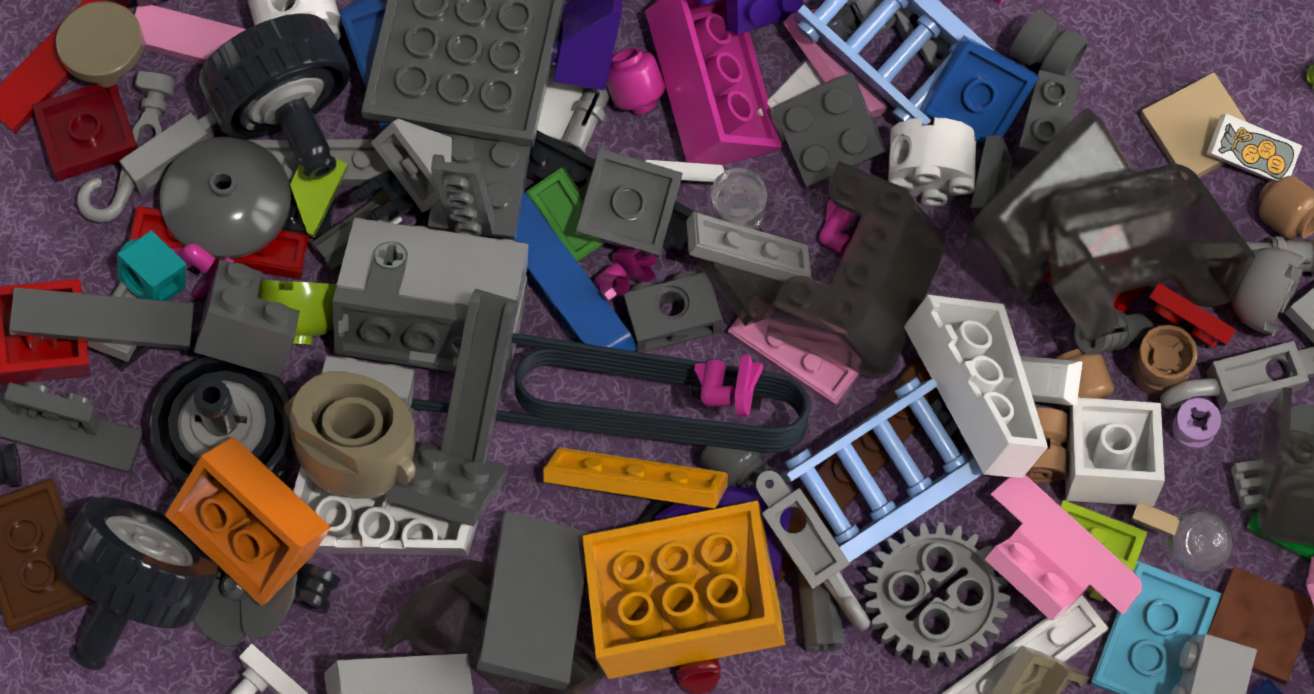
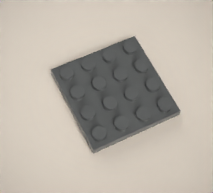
M388 0L361 110L363 118L389 123L401 119L431 130L534 147L565 0Z

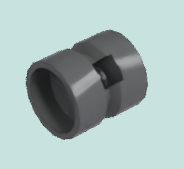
M1039 8L1031 15L1017 35L1009 55L1024 65L1034 66L1039 63V70L1069 77L1087 50L1090 40L1071 28L1059 32V23L1056 21V18Z

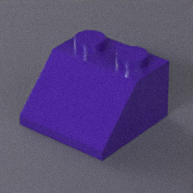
M573 0L564 6L558 37L553 50L552 65H555L554 81L605 91L622 15V0Z

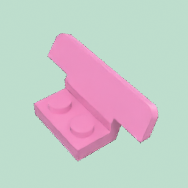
M1026 475L1023 478L1009 477L991 493L996 500L1023 524L1010 539L995 546L984 560L1052 621L1067 612L1090 586L1099 592L1120 613L1124 614L1127 612L1141 593L1142 583L1140 578Z

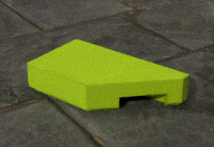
M336 159L337 165L332 173L317 180L306 178L303 172L304 167L299 164L290 183L303 223L310 237L315 238L349 168L347 163Z

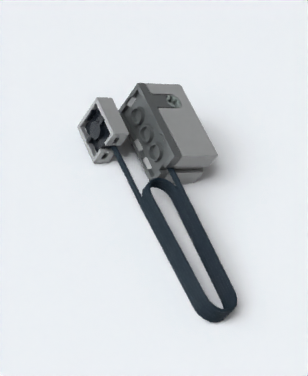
M354 218L332 301L335 354L456 372L469 300L473 291L479 289L519 301L503 380L509 381L516 344L543 347L529 352L520 360L515 370V397L520 406L530 414L497 410L495 420L763 453H781L792 449L804 437L810 413L807 392L792 377L768 371L761 372L754 387L753 395L777 399L786 402L795 409L799 418L792 424L784 427L753 426L551 402L535 398L526 391L522 381L525 375L532 369L543 365H558L702 388L694 368L695 363L707 362L519 334L527 297L526 271L528 267L529 244L515 242L510 239L499 240L473 236L464 232L453 233L428 229L423 226L387 223L382 220L374 221ZM326 356L322 374L328 371H346L383 383L393 390L409 408L414 422L415 409L448 413L450 403L413 399L415 391V370L406 369L395 364L380 365L361 362L349 357L335 358ZM725 365L723 386H734L736 388L739 367Z

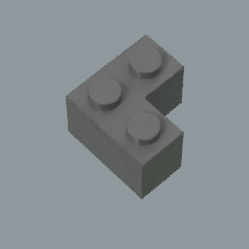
M220 259L205 301L194 352L281 377L295 339L300 311L289 308L282 303L269 302L257 298L262 272L251 269L241 263H231Z

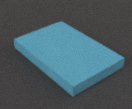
M1137 561L1133 573L1141 580V593L1127 612L1122 614L1117 611L1090 685L1111 694H1171L1173 688L1179 685L1183 668L1180 667L1179 660L1183 646L1187 641H1191L1192 636L1208 633L1222 594Z

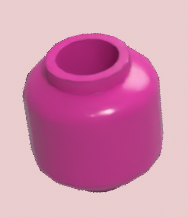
M638 47L627 48L612 55L606 85L614 105L622 110H632L634 114L646 113L655 108L657 105L656 100L665 91V83L654 55L646 51L641 52V49Z

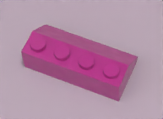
M658 0L645 10L686 162L724 165L781 149V141L777 128L772 121L771 109L767 102L768 96L750 33L748 31L736 34L727 30V0H718L708 4H701L694 0ZM760 108L762 109L763 116L756 113Z

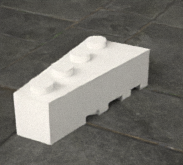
M927 295L904 326L931 378H934L939 385L937 389L983 474L1023 478L1048 446L1004 304Z
M302 466L300 467L293 490L299 498L331 526L315 553L469 556L478 524L477 521L474 527L390 502L388 501L389 492L376 498L365 499L336 496L315 484Z

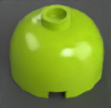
M278 280L260 281L259 299L282 303L289 308L300 311L293 344L312 345L313 336L326 335L334 329L332 301L337 284L296 281L280 282Z

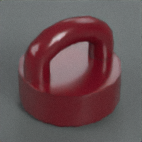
M717 658L676 666L677 683L687 694H710L720 681L721 667Z

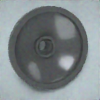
M219 137L191 146L172 162L161 184L160 207L168 230L182 246L185 247L187 244L195 243L213 255L215 259H222L224 256L236 259L261 250L281 232L291 208V189L283 166L267 149L246 139ZM221 181L231 183V186L224 190L216 187Z

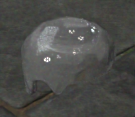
M1191 506L1172 513L1173 516L1178 517L1180 522L1174 536L1161 533L1160 545L1161 549L1174 562L1176 568L1199 575L1220 569L1231 556L1233 548V536L1224 518L1206 507Z

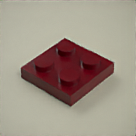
M93 84L32 104L57 182L119 162L138 149L117 84L110 87H101Z

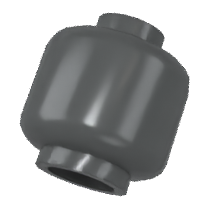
M704 446L700 456L701 465L704 469L728 473V486L747 488L757 480L758 476L766 468V463L763 461L766 454L763 452Z

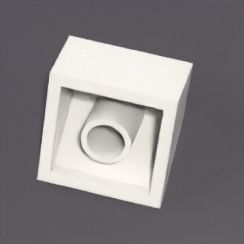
M1078 398L1077 406L1071 405L1068 441L1066 444V450L1068 451V477L1065 479L1066 501L1124 505L1144 503L1149 506L1155 505L1165 481L1161 403Z

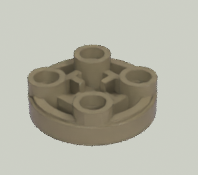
M99 1L88 3L75 9L63 20L57 32L56 47L62 64L73 76L83 81L94 82L101 87H110L115 85L120 77L128 73L137 64L145 49V40L140 24L130 10L117 3Z

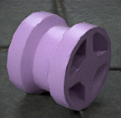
M1203 398L1187 400L1181 405L1172 422L1174 438L1180 445L1188 449L1197 450L1206 447L1212 442L1221 426L1219 410L1212 402ZM1191 415H1193L1194 417H1198L1202 420L1199 421L1197 419H1193Z

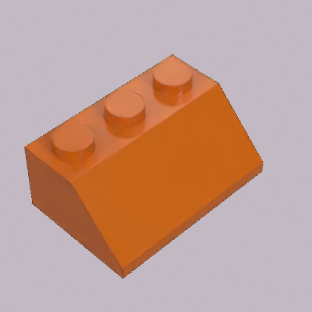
M234 436L200 457L165 514L172 523L261 606L265 605L313 556L331 528L329 524Z

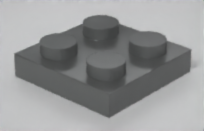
M853 73L843 75L773 108L806 187L816 185L887 152Z
M599 148L574 234L625 249L640 250L642 254H653L658 258L662 251L683 173Z

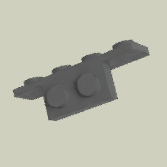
M25 382L24 386L9 383L6 393L0 392L1 439L124 473L132 471L143 439L142 431L102 420L90 399L73 393H68L66 398L50 394V390L47 387L34 382Z

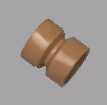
M1173 325L1158 326L1146 334L1134 357L1131 368L1133 380L1139 389L1147 395L1160 398L1170 387L1188 380L1198 356L1196 343L1191 335L1182 328Z
M1036 407L1048 448L1025 475L1034 483L1049 484L1063 481L1068 477V451L1062 445L1068 441L1069 417L1067 413L1061 410Z

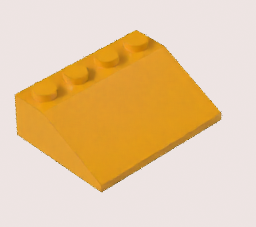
M758 501L583 535L595 655L608 679L785 645L780 604Z

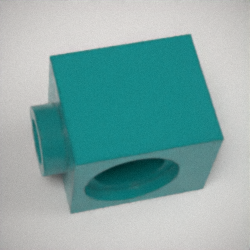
M150 231L140 239H132L127 242L117 254V279L138 299L169 301L186 288V263L154 232Z

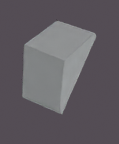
M401 119L393 121L371 144L420 210L425 212L440 199L431 172L433 155H443L445 162H451L452 137Z

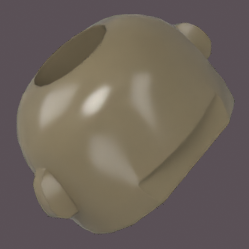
M328 371L313 377L305 383L298 393L285 404L284 410L289 417L292 444L298 461L312 481L325 491L336 496L351 499L376 498L388 493L393 485L399 483L402 486H406L414 478L416 469L412 459L416 443L415 423L409 408L393 390L383 383L346 371Z

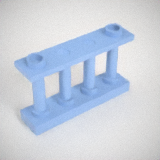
M825 0L814 14L803 5L794 16L800 22L796 26L797 29L813 43L820 40L894 107L895 110L892 112V115L899 122L913 118H923L922 126L928 125L931 120L921 112L920 107L963 35L993 50L939 0H883L846 42L835 34L827 24L848 0ZM908 6L920 17L917 20L919 25L880 69L876 71L858 53L899 8L905 9ZM940 35L951 45L949 48L950 55L908 100L890 82L931 36L936 38Z
M917 377L908 381L894 391L898 398L812 455L807 448L785 462L789 470L780 475L785 483L791 482L798 477L801 479L836 534L833 538L849 562L983 474L974 456L968 458L965 452L960 454L923 396L939 386L934 378L920 383ZM908 405L945 462L942 467L946 473L934 481H931L929 476L924 477L887 420ZM871 429L909 486L906 489L909 497L897 505L892 500L887 501L851 442ZM834 453L837 454L872 509L870 516L873 521L861 529H858L856 524L851 525L814 468Z

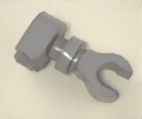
M139 71L136 75V88L143 95L147 96V98L142 99L140 107L144 112L132 130L138 146L141 142V135L145 130H155V136L163 132L161 114L166 113L167 103L163 100L164 98H173L176 82L171 76Z

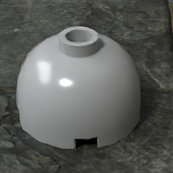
M1268 247L1251 253L1243 265L1238 263L1233 265L1226 287L1233 290L1231 305L1235 315L1243 324L1271 337L1276 335L1280 325L1275 324L1279 312L1285 314L1290 307L1303 271L1298 266L1305 261V256L1286 249Z

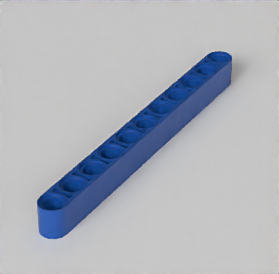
M355 0L339 10V14L342 16L382 3V1ZM432 130L441 134L444 133L443 131ZM524 192L516 242L529 244L527 279L574 342L636 351L637 345L626 326Z

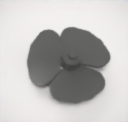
M218 566L216 577L222 580L215 579L207 598L193 621L205 636L225 647L239 645L246 635L253 639H263L269 636L286 618L295 598L297 572L265 605L261 606Z

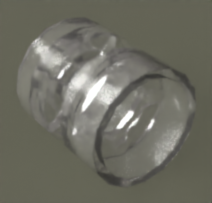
M734 168L724 171L716 178L712 185L709 216L760 231L764 224L767 189L764 181L758 174L748 169Z

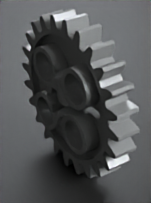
M939 522L935 534H930L925 523H921L917 537H914L905 528L901 534L902 544L892 538L887 540L886 547L890 555L881 551L875 553L874 560L881 568L868 567L866 576L876 583L864 585L863 594L875 599L865 604L864 611L867 613H878V616L871 621L870 628L871 630L885 628L886 631L880 643L884 645L895 640L898 643L894 654L896 657L903 654L906 649L912 651L911 664L913 665L919 661L921 655L928 657V664L931 669H934L938 657H944L946 664L951 668L955 663V654L958 653L968 663L972 659L971 646L984 653L988 647L984 636L996 639L1000 633L999 629L992 622L1005 623L1008 614L997 607L1007 606L1010 602L1011 596L998 592L1006 588L1009 582L1004 577H996L995 574L998 571L984 560L992 551V547L987 546L981 550L975 548L978 540L976 533L967 541L961 539V526H957L952 535H946L943 522ZM933 556L943 557L947 560L950 569L942 573L934 572L927 565V559ZM964 569L967 571L966 576L958 579L947 588L943 601L940 598H935L914 620L908 621L906 619L907 614L915 611L926 602L930 589L937 592L959 570ZM900 584L909 585L915 590L917 597L911 601L900 600L895 596L893 588ZM962 589L973 590L977 593L980 603L975 606L964 605L957 598V592ZM931 617L939 618L946 625L947 631L939 635L931 634L925 629L923 621Z

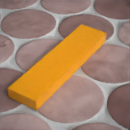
M562 447L556 449L543 469L545 483L714 509L728 487V473Z

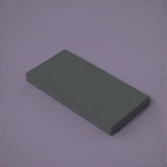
M505 510L501 518L477 670L562 691L566 690L570 682L586 571L583 535L591 534V532Z

